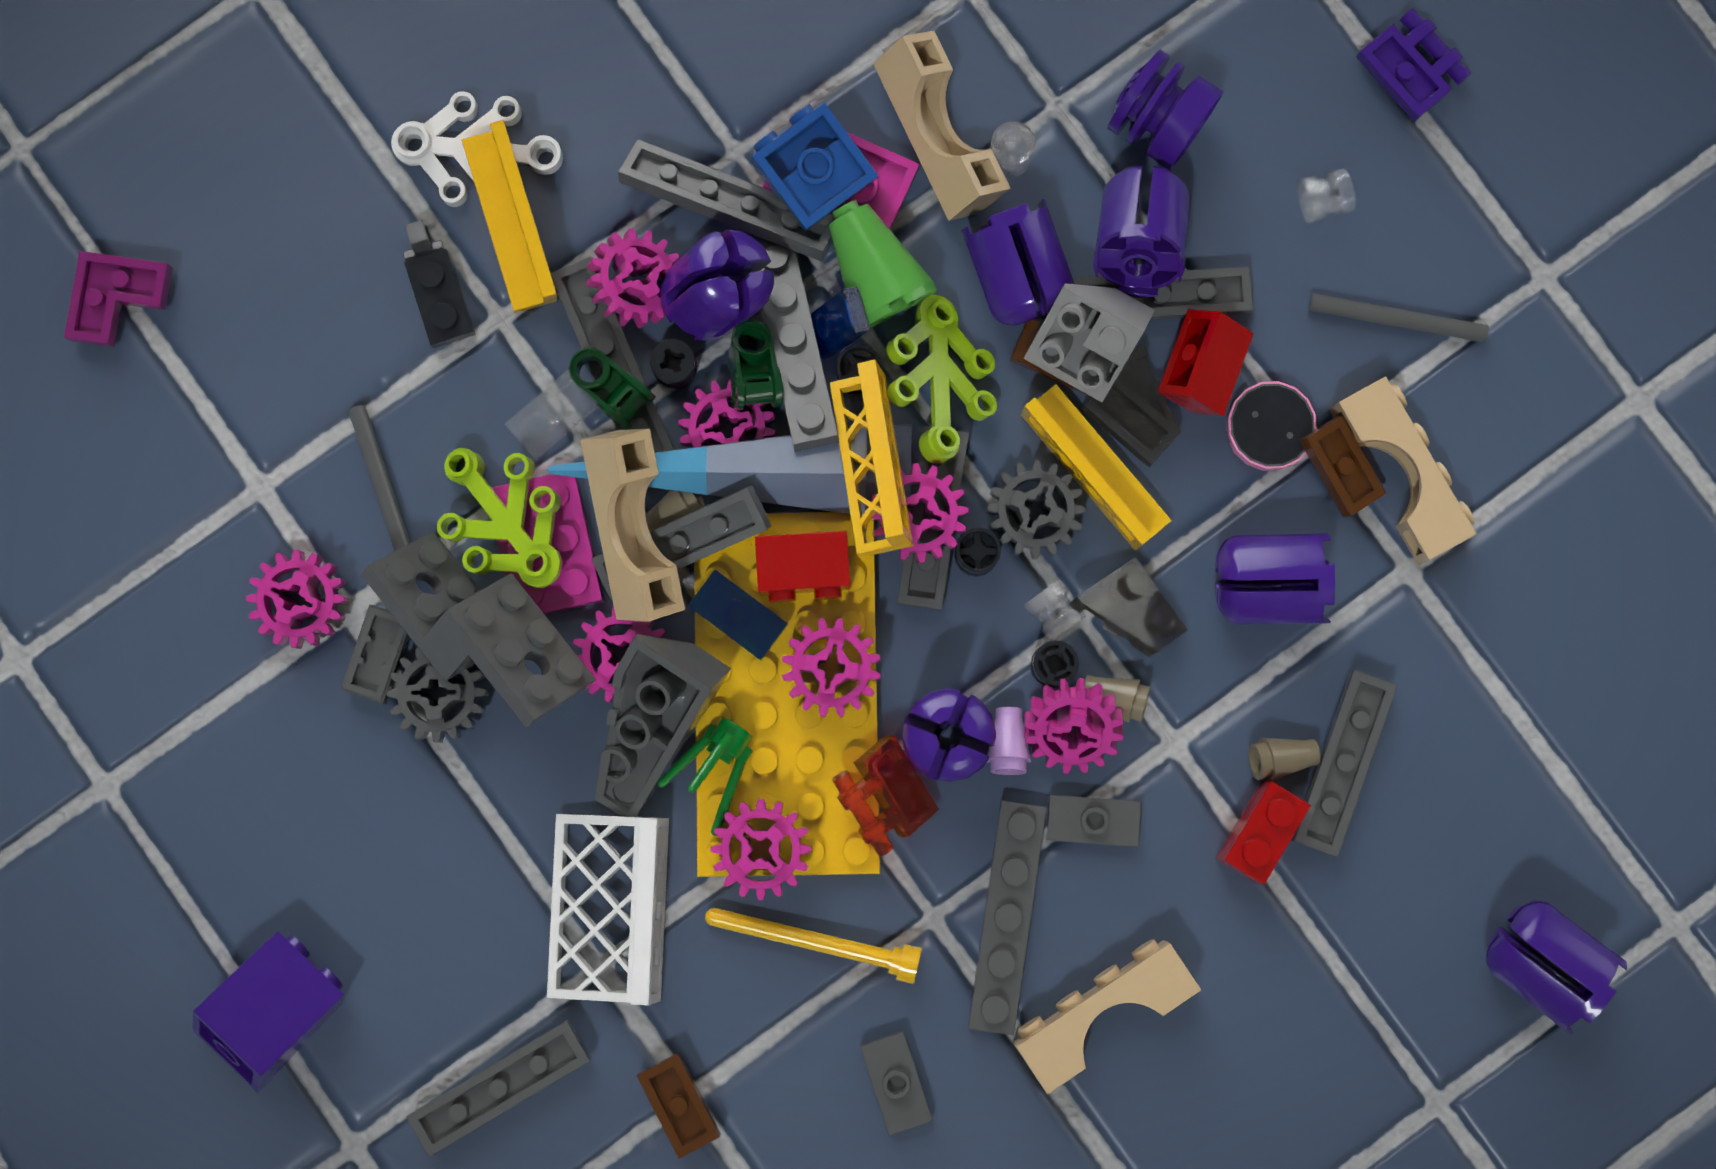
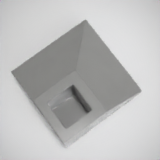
M1065 283L1024 359L1096 400L1103 402L1145 331L1155 310L1116 288Z

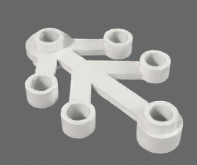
M465 91L457 92L451 97L449 104L427 122L410 121L400 125L392 136V150L402 163L410 166L421 165L438 186L439 195L448 206H461L468 197L466 186L460 179L450 177L435 155L454 157L473 180L461 139L490 132V123L504 120L505 126L517 124L521 119L522 110L515 98L511 96L498 98L489 112L457 137H439L457 120L468 122L473 120L478 114V104L474 97ZM461 101L471 102V107L467 112L460 113L457 111V105ZM506 105L515 107L514 113L509 117L500 115L501 109ZM537 136L528 145L511 144L516 163L530 165L539 174L549 175L555 173L563 163V152L558 142L550 136ZM413 139L422 140V146L417 151L408 150V144ZM542 153H553V160L549 164L539 163L538 159ZM459 186L461 189L460 194L456 198H447L446 192L449 187Z

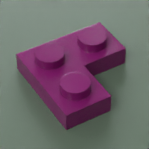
M79 251L64 338L72 342L114 347L122 304L158 310L166 309L173 267L168 263Z

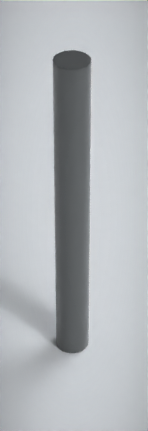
M1314 293L1311 294L1308 311L1485 343L1489 332V326Z
M356 406L349 409L348 413L394 551L411 543L366 406Z

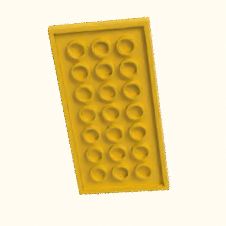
M839 512L766 513L772 525L769 529L694 562L695 645L731 668L709 707L696 725V742L704 735L710 724L712 723L716 726L722 716L753 736L747 747L753 750V753L744 765L728 812L739 817L741 815L740 803L746 802L751 811L756 810L758 799H765L766 809L771 811L777 802L783 803L781 815L784 817L796 812L798 817L793 826L795 829L807 827L809 832L800 838V843L812 846V851L800 855V860L808 865L807 871L795 869L794 875L880 874L876 680H869L867 684L875 692L873 697L865 696L864 694L858 697L861 709L856 710L850 703L844 705V717H839L836 708L829 707L828 713L824 718L820 717L819 705L815 703L808 711L802 708L806 699L803 694L799 697L791 698L789 693L796 686L795 681H783L782 675L792 671V666L784 663L782 657L786 655L794 656L796 651L788 643L789 640L792 638L802 642L805 637L801 627L806 625L812 632H816L819 630V619L824 618L828 628H834L838 618L843 619V630L847 632L856 624L859 625L861 628L857 638L862 641L871 637L874 643L867 649L869 655L876 654L874 555L861 558L857 555L851 514ZM872 520L865 527L867 543L874 542L872 535L874 532V521ZM847 530L851 590H842V598L816 600L814 592L796 593V601L770 603L768 595L760 596L757 583L756 536ZM829 638L816 641L806 650L805 654H818L827 647ZM845 641L843 652L849 661L863 665L858 651L853 645ZM837 647L833 648V654L829 657L827 663L820 662L819 669L823 670L826 675V689L830 688L831 680H834L835 674L844 673L845 667L838 664V657L836 656ZM876 663L871 665V670L876 671ZM801 671L806 687L818 696L820 683L814 674ZM847 680L836 688L835 698L849 694L859 682ZM707 747L696 756V773L710 755V752L706 750ZM733 758L729 765L719 759L697 789V877L729 875L726 869L722 871L714 870L713 866L722 861V855L710 852V847L722 844L723 838L713 836L711 828L735 763V758ZM753 818L746 821L755 830H769L776 823V821L769 818ZM726 819L722 825V828L725 829L730 825ZM746 833L754 847L753 852L750 854L752 858L757 860L760 857H764L777 865L769 852V848L773 844L771 840L766 838L758 841L755 837L751 838ZM789 834L781 841V856L788 864L792 857V842ZM733 835L730 847L734 864L741 858V842L735 835ZM753 869L747 876H774V874L768 869Z

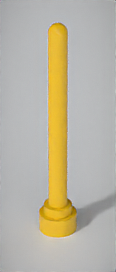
M710 908L705 913V921L710 926L888 968V973L897 975L896 980L910 984H914L922 951L920 947L904 944L903 948L894 946L893 950H888L718 908Z

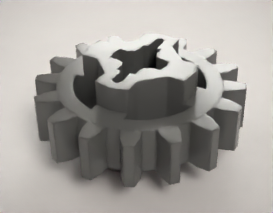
M1040 460L1034 461L1031 471H1026L1025 467L1018 463L1015 466L1016 477L1012 478L1005 472L1000 476V480L1005 486L1004 489L992 487L990 495L997 499L998 503L988 505L986 513L997 515L998 519L992 522L989 528L991 531L1002 529L1004 534L999 541L1000 545H1006L1010 541L1016 544L1014 555L1019 556L1024 548L1030 549V555L1033 560H1037L1042 548L1046 549L1050 557L1057 554L1055 543L1059 542L1061 545L1068 547L1072 540L1067 532L1079 533L1082 529V525L1074 520V516H1080L1086 512V507L1075 505L1074 500L1082 495V489L1070 491L1068 485L1073 476L1068 474L1061 479L1057 477V464H1053L1048 472H1045L1041 469ZM1039 481L1038 486L1024 493L1014 490L1023 483ZM1054 488L1059 492L1064 501L1065 512L1057 507L1052 495ZM1042 492L1044 496L1041 501L1043 503L1041 510L1047 513V516L1040 515L1028 528L1030 509L1025 507L1024 504L1032 505ZM1006 508L1016 514L1020 524L1017 532L1008 521ZM1045 527L1058 530L1047 538L1032 539L1036 531Z
M416 648L415 655L417 660L413 662L408 658L402 657L400 662L406 670L403 674L391 673L390 675L392 680L399 683L398 689L387 691L388 697L398 699V705L394 706L390 713L391 715L405 716L400 725L402 730L408 731L416 726L415 738L418 740H424L429 732L432 733V739L435 743H443L445 732H448L452 739L457 740L461 738L459 728L461 725L469 729L476 727L474 720L471 718L473 713L485 714L486 709L477 704L478 698L489 695V690L478 688L477 684L485 678V675L481 671L472 672L470 669L473 666L461 672L466 684H457L452 678L445 682L422 651ZM426 667V675L416 685H411L415 676ZM438 684L439 687L456 692V694H447L446 697L439 698L438 702L428 696L420 695L422 692H430V690L437 689ZM411 702L418 703L426 710L428 722L421 719L415 713ZM460 702H465L461 712L450 720V712Z

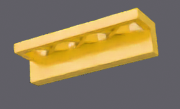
M504 120L490 123V132L464 138L461 141L514 313L557 302V293Z
M876 360L857 363L859 376L830 382L856 553L860 558L914 546L890 400L887 394L886 376ZM861 389L864 408L856 416L845 409L843 393ZM847 418L854 422L850 428H848ZM862 427L868 431L871 451L865 459L854 453L851 447V442ZM854 460L861 464L856 472ZM868 470L875 473L878 494L872 502L861 496L858 490V484ZM861 503H862L863 505H865L866 507H868L867 510L864 512L863 515H862ZM875 513L882 516L886 539L867 543L865 527Z
M1057 384L1038 399L1034 397L1024 406L1021 413L1022 418L1135 551L1172 521Z

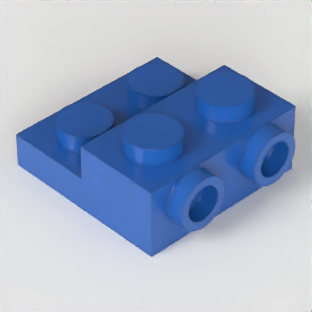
M825 102L816 109L811 104L802 108L790 118L789 122L792 126L778 136L775 131H772L760 139L753 146L756 153L751 158V163L776 197L781 198L805 232L875 181L879 176Z

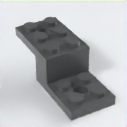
M433 531L367 565L361 573V576L445 682L476 664L526 728L587 690L596 681V678L512 573L480 591ZM416 581L428 583L432 587L434 595L422 592L418 588ZM524 660L536 663L542 675L530 672Z

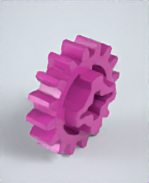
M634 228L627 230L623 240L616 232L611 234L607 239L608 245L601 242L594 251L598 258H592L587 265V269L596 273L586 281L587 287L598 289V293L592 299L593 304L604 301L607 307L603 315L607 318L614 312L620 314L619 325L625 326L631 318H634L637 328H643L648 322V317L653 323H659L664 318V310L661 306V296H658L660 292L657 286L658 277L662 276L663 283L668 270L679 258L678 253L667 255L664 250L668 241L663 239L657 245L652 243V232L648 230L641 239L637 238ZM611 260H613L614 263L611 266L615 275L613 280L609 281L608 269ZM645 274H648V275L642 280V282H641L640 280H635V281L630 280V281H628V282H626V283H623V282L628 278L629 275H630L631 277H636V276H638V275H639V277H641V276H643V275H645Z
M731 379L725 390H720L716 380L711 382L712 393L708 395L700 389L695 390L699 402L696 405L685 402L683 405L690 418L678 420L679 427L689 431V434L679 438L681 445L687 447L693 446L695 448L705 445L745 441L747 435L754 434L755 431H757L755 439L776 437V431L766 427V424L775 420L773 412L761 411L766 404L745 405L750 409V413L749 411L740 413L729 407L728 401H732ZM712 406L713 412L707 423L700 424L698 427L701 416ZM724 420H730L732 426H738L733 429L734 436L725 439L722 432H717L722 429L721 422Z
M914 463L911 467L910 475L906 476L901 469L904 486L919 484L916 493L906 498L907 508H913L917 503H922L924 505L923 512L929 515L931 520L923 519L918 525L912 523L913 515L908 512L914 546L900 549L899 560L905 561L910 553H915L917 563L921 564L925 562L926 552L930 551L937 560L943 557L940 545L944 544L951 549L957 545L956 540L951 534L953 532H965L966 526L958 522L957 518L967 514L968 508L957 506L956 500L964 494V491L961 489L952 492L948 486L953 480L951 475L946 476L941 481L936 478V466H932L927 474H921L919 464ZM936 491L943 497L947 505L948 514L939 510L934 499ZM873 494L871 496V502L874 500L877 494ZM875 513L871 520L879 521L880 527L872 535L874 538L884 536L885 532L882 516ZM929 529L942 532L937 539L931 542L917 544L921 533Z
M294 550L292 558L289 560L285 554L279 552L275 554L276 566L273 567L262 562L260 568L265 574L262 579L251 578L249 581L258 588L257 594L246 596V601L257 604V609L248 615L249 619L255 621L263 620L264 623L260 626L258 632L264 636L275 632L273 636L274 644L283 646L289 638L291 648L302 649L304 638H306L310 645H320L319 633L322 632L333 636L335 631L330 625L332 620L344 621L346 618L341 612L337 611L338 605L349 603V598L338 594V590L346 585V581L342 578L332 579L331 576L335 573L337 567L332 563H327L320 567L322 563V556L312 553L306 561L303 551ZM294 571L292 578L280 583L277 582L283 575ZM320 582H322L325 589V602L322 600L318 590ZM283 592L299 594L305 598V601L312 603L313 606L296 605L290 601L291 598L284 596ZM270 597L273 599L277 609L275 616L271 611ZM313 616L319 617L311 625L297 629V627H301L304 620Z
M614 606L612 608V617L609 618L601 611L595 612L598 624L594 627L583 622L581 627L588 634L586 639L580 638L573 641V644L582 648V654L577 656L596 678L588 692L596 695L604 689L606 690L605 701L610 703L613 702L615 687H612L611 683L619 663L616 666L613 664L617 657L612 652L613 650L607 646V642L614 646L625 648L637 634L663 638L667 634L663 628L652 631L651 627L655 620L649 622L616 620ZM617 625L633 626L624 635L611 636L606 632L607 629ZM594 645L601 649L602 663L597 668L598 671H596L593 664Z
M824 618L819 619V630L816 632H812L806 625L801 627L805 639L800 642L791 638L788 643L796 650L794 656L786 655L782 657L784 663L792 666V671L782 675L783 681H795L796 686L789 693L791 698H796L803 694L806 699L802 708L808 711L815 703L819 705L820 717L824 718L828 713L829 707H835L839 717H844V705L850 703L856 710L861 709L858 697L861 694L873 697L875 692L867 685L868 681L880 680L881 677L880 673L871 670V665L881 660L880 655H869L867 649L874 643L873 639L870 637L860 641L857 637L861 627L857 624L849 632L843 630L844 624L841 618L837 619L834 628H828ZM829 638L827 647L816 655L805 654L806 650L813 643ZM845 641L855 647L860 654L863 665L849 661L843 652ZM837 647L836 656L838 657V664L845 667L844 673H836L834 680H831L830 688L826 689V675L823 670L819 669L820 662L827 663L829 657L833 654V648ZM801 671L814 674L820 683L818 696L806 687ZM847 680L859 682L849 694L835 698L836 688Z
M1065 678L1060 679V689L1056 691L1050 686L1045 685L1043 687V699L1032 697L1030 699L1031 711L1025 712L1024 715L1026 727L1025 741L1028 744H1032V755L1035 758L1045 755L1046 767L1049 769L1057 762L1062 763L1063 773L1066 774L1069 773L1072 765H1078L1082 773H1087L1088 763L1091 761L1100 767L1104 766V753L1115 756L1117 754L1116 741H1122L1124 738L1122 709L1116 707V697L1113 694L1103 697L1102 685L1099 683L1093 686L1091 690L1086 689L1084 678H1079L1076 687H1069Z
M758 799L756 810L752 811L746 802L740 803L741 815L736 817L734 814L726 812L724 817L730 825L727 829L716 827L714 830L718 837L723 838L722 844L710 847V852L722 855V861L713 866L714 870L722 871L726 869L729 875L723 883L726 887L732 885L735 881L741 884L739 896L744 897L750 888L756 889L758 900L764 899L766 889L772 888L777 897L782 896L783 889L781 883L786 881L795 887L799 882L793 874L794 870L807 871L808 865L800 860V855L811 852L812 846L801 844L800 838L809 831L807 827L795 829L793 823L798 817L796 812L787 817L781 815L783 810V803L777 802L772 811L766 809L765 799ZM753 818H769L776 821V823L769 830H755L746 821ZM746 833L751 838L755 837L758 841L766 838L771 840L773 844L770 846L769 852L777 865L764 857H760L757 860L752 858L750 854L753 852L754 847ZM787 834H789L792 842V857L789 864L781 856V841ZM733 835L741 842V858L735 864L730 851ZM753 869H768L776 877L769 880H754L747 877V875Z

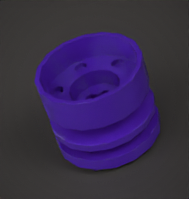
M1159 49L1144 66L1138 68L1116 101L1114 114L1107 129L1118 135L1130 120L1133 121L1134 125L1125 141L1133 145L1148 131L1153 137L1147 148L1146 155L1171 171L1198 135L1224 92L1200 75L1183 90L1177 85L1185 66L1178 61L1166 77L1162 76L1161 73L1170 56Z

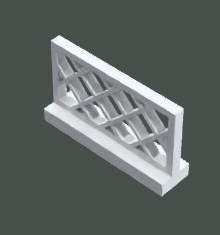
M556 814L547 998L631 1003V1005L648 1006L661 1001L669 818ZM568 824H583L595 838L579 855L568 844ZM594 825L609 826L601 833ZM619 826H634V846L625 855L621 856L606 838ZM599 845L616 862L600 878L583 861ZM568 855L572 861L566 866ZM632 857L633 868H631L627 863ZM576 867L593 884L577 900L565 888L566 876ZM621 868L632 880L631 893L619 903L604 884ZM597 890L614 908L598 924L581 907ZM566 901L570 907L564 912V903ZM631 903V910L629 914L626 911L625 907ZM574 912L591 930L575 946L563 935V923ZM618 914L630 927L629 939L619 949L602 931ZM596 936L610 952L611 956L594 971L579 951ZM562 947L568 952L563 958ZM627 949H629L628 960L622 955ZM573 958L588 978L576 989L560 988L561 968ZM615 961L628 973L627 992L611 991L599 977ZM594 983L599 990H587L586 988Z

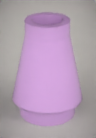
M1018 707L996 708L994 722L996 740L995 745L989 747L987 756L990 757L987 761L990 763V772L998 775L1026 774L1027 763L1031 762L1028 743L1025 741L1023 709Z

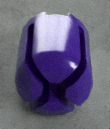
M1142 165L1127 167L1113 176L1105 185L1102 194L1093 258L1095 275L1098 278L1100 273L1107 281L1117 285L1118 290L1136 298L1158 296L1159 288L1170 285L1177 278L1179 283L1185 270V251L1190 210L1189 190L1184 182L1170 170L1156 166L1153 167L1147 225L1140 224ZM1136 258L1145 259V264H1136Z
M1045 199L1039 202V209L1030 211L1028 204L1025 203L989 216V220L986 221L987 225L981 226V230L971 234L968 226L961 230L990 312L999 323L1006 325L1026 323L1037 317V309L1041 317L1048 315L1064 284H1075Z
M725 230L722 234L715 231L702 237L670 267L664 282L660 286L661 306L670 323L674 321L683 331L696 336L693 338L695 340L714 341L730 334L738 324L746 322L758 313L769 301L775 285L774 271H760L771 262L765 248L756 239L738 230Z
M1329 534L1234 535L1226 539L1215 558V572L1219 574L1220 578L1227 579L1215 582L1216 602L1225 619L1236 625L1330 623L1331 621L1324 615L1325 605H1334L1335 563L1329 564V561L1325 560L1322 541H1331Z
M945 688L931 691L915 702L904 720L901 740L904 753L915 770L929 779L952 782L969 778L985 766L990 758L987 756L988 749L995 745L996 729L993 716L982 700L972 694L969 697L960 694L959 689ZM948 723L957 728L955 733H959L960 737L957 745L950 743L947 746V750L939 748L940 743L938 740L940 739H937L934 731L936 727L944 729Z
M1533 900L1515 908L1506 917L1511 923V928L1524 941L1573 977L1574 980L1500 926L1490 938L1486 953V964L1493 976L1546 1015L1564 1031L1573 1034L1570 1028L1571 1025L1580 1018H1583L1590 1024L1613 998L1617 991L1609 986L1615 976L1619 965L1627 971V961L1547 902Z

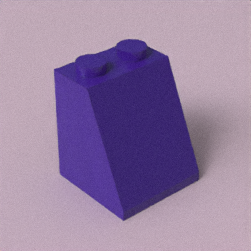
M279 931L193 1010L192 1030L257 1093L266 1086L342 1004L344 994L340 991L343 987L341 981L325 967L319 971L307 959L310 953L306 947L293 936L286 939Z

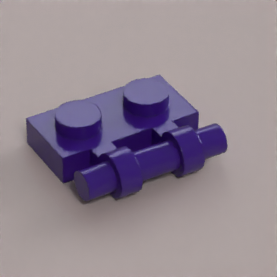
M1412 8L1399 20L1410 33L1404 36L1392 24L1363 48L1356 58L1405 113L1416 122L1452 90L1442 78L1443 75L1447 73L1457 85H1460L1472 73L1461 62L1463 56L1455 47L1450 49L1434 32L1437 27L1429 18L1423 20ZM1421 44L1436 63L1431 66L1416 50V46Z

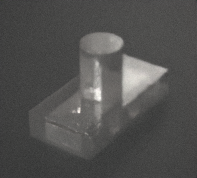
M568 369L507 421L505 425L537 460L593 412L597 406L595 402L576 386Z

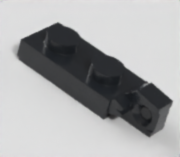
M423 220L405 225L412 249L403 252L406 260L404 264L430 345L433 348H437L476 335L451 255L445 249L443 241L432 242L427 225L424 226Z

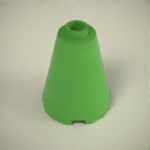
M855 200L843 205L832 213L836 220L828 226L854 324L857 325L860 332L891 319V316L903 310H908L926 297L937 292L931 277L869 204L859 207Z

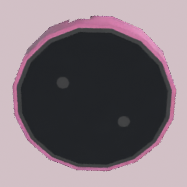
M1280 381L1260 382L1245 389L1231 404L1226 418V431L1233 453L1246 465L1262 471L1284 469L1299 462L1306 454L1299 440L1317 429L1316 414L1309 399L1296 387Z

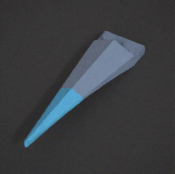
M894 424L900 467L907 476L910 475L912 424ZM862 427L851 442V447L854 453L864 459L871 451L869 433ZM790 434L655 453L659 475L649 484L648 487L726 497L753 485L760 502L850 514L839 442L795 452ZM854 460L856 472L861 464ZM585 462L552 465L546 470L554 475L588 479ZM868 470L858 484L859 494L869 501L873 494H878L876 476L870 470ZM911 484L904 486L906 498L911 496ZM861 503V509H862V515H863L864 512L867 510L868 507H866L865 505H863V504Z

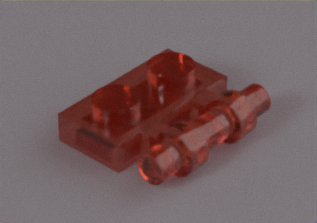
M894 735L882 737L853 762L862 776L857 783L854 782L848 771H842L832 779V782L839 791L837 799L844 810L852 812L860 825L858 833L865 844L872 845L878 856L886 855L894 848L887 836V833L893 828L899 837H910L939 811V808ZM872 794L883 810L877 817L866 802Z

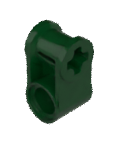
M749 320L738 324L732 332L728 354L731 396L734 409L743 410L745 405L771 403L774 408L781 407L783 401L782 378L780 369L777 367L770 330L758 321ZM745 348L753 349L755 351H747L745 350Z
M596 348L581 349L570 360L569 372L576 386L623 430H628L631 427L629 421L646 401L652 402L656 398L637 378L621 369ZM595 361L603 365V374L598 380L585 382L580 378V370L587 362Z

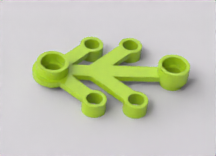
M931 295L922 300L918 305L915 315L916 325L907 333L897 335L886 346L889 359L895 364L903 365L916 356L917 346L926 338H929V356L908 375L901 376L888 386L887 394L894 405L905 407L918 397L919 389L930 379L932 428L921 435L919 449L922 456L933 464L946 462L954 457L959 450L960 437L957 431L951 427L949 385L964 402L968 414L974 420L983 421L993 415L997 409L995 397L985 390L978 392L949 357L948 344L965 362L966 372L974 379H982L993 372L995 368L993 355L985 349L976 350L957 327L959 319L955 307L948 299L939 295ZM898 344L904 347L906 355L899 350ZM976 359L982 363L983 369L978 366ZM899 386L906 390L907 397L901 394ZM978 401L983 403L985 411L979 407Z
M467 448L453 450L446 457L444 464L447 477L457 484L466 486L493 521L466 520L455 513H446L440 517L437 523L439 535L451 542H459L464 538L506 540L518 552V554H492L485 548L472 546L465 551L462 558L463 566L471 573L477 575H485L490 571L519 573L523 582L535 588H544L554 583L562 571L561 555L552 546L555 513L561 505V497L558 492L547 486H539L532 491L529 501L532 509L537 512L532 540L524 530L529 480L535 472L534 462L521 453H513L506 458L503 468L506 476L510 478L506 507L483 478L485 464L482 457ZM464 458L466 462L465 467L460 472H456L458 462ZM520 461H524L525 467L523 472L515 475V465ZM545 494H550L551 501L549 505L541 508V498ZM456 520L458 528L455 533L449 535L448 526L452 521ZM482 553L483 563L478 568H475L473 560L476 555ZM542 557V568L534 572L533 563L535 559Z

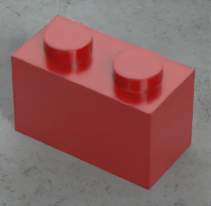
M1188 309L1158 393L1191 413L1224 417L1254 333L1221 311Z
M847 530L755 537L758 592L760 596L768 595L770 603L796 601V593L814 592L816 600L842 598V590H851Z
M1261 781L1215 859L1254 883L1265 885L1311 805L1272 781Z

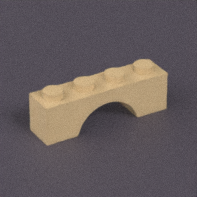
M935 31L902 36L873 65L948 221L979 214L1011 188L992 149L978 150L969 147L957 136L952 128L946 108V90L953 68Z
M1385 376L1339 401L1329 411L1333 418L1343 416L1360 447L1384 451L1397 460L1404 469L1409 481L1410 499L1404 515L1396 524V528L1417 565L1476 535L1472 527L1475 524V520L1468 506L1462 501L1458 502L1449 487L1452 485V480L1445 466L1440 462L1436 463L1427 448L1429 446V439L1424 429L1418 423L1413 424L1405 410L1407 402L1404 394L1396 384L1391 385Z
M650 429L617 430L580 440L616 620L649 622L685 610L677 565L668 560L659 551L650 535L646 522L645 496L647 488L651 481L659 475Z
M1155 939L1147 941L1131 953L1135 960L1121 969L1116 964L1105 969L1093 979L1096 983L1095 987L1083 995L1078 990L1068 994L1056 1003L1055 1006L1059 1011L1044 1021L1040 1016H1037L1017 1030L1020 1037L1013 1041V1043L1047 1095L1086 1069L1083 1053L1084 1039L1093 1020L1104 1010L1118 1004L1136 1003L1145 1005L1164 1016L1201 991V988L1169 942L1163 940L1157 944Z

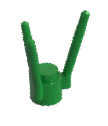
M722 716L716 726L712 723L710 724L704 735L658 781L659 787H665L707 747L706 750L710 752V755L688 786V791L694 793L719 759L729 765L733 758H735V763L711 828L713 836H717L714 833L716 827L722 828L725 820L724 814L729 810L744 765L753 753V750L747 747L753 736Z

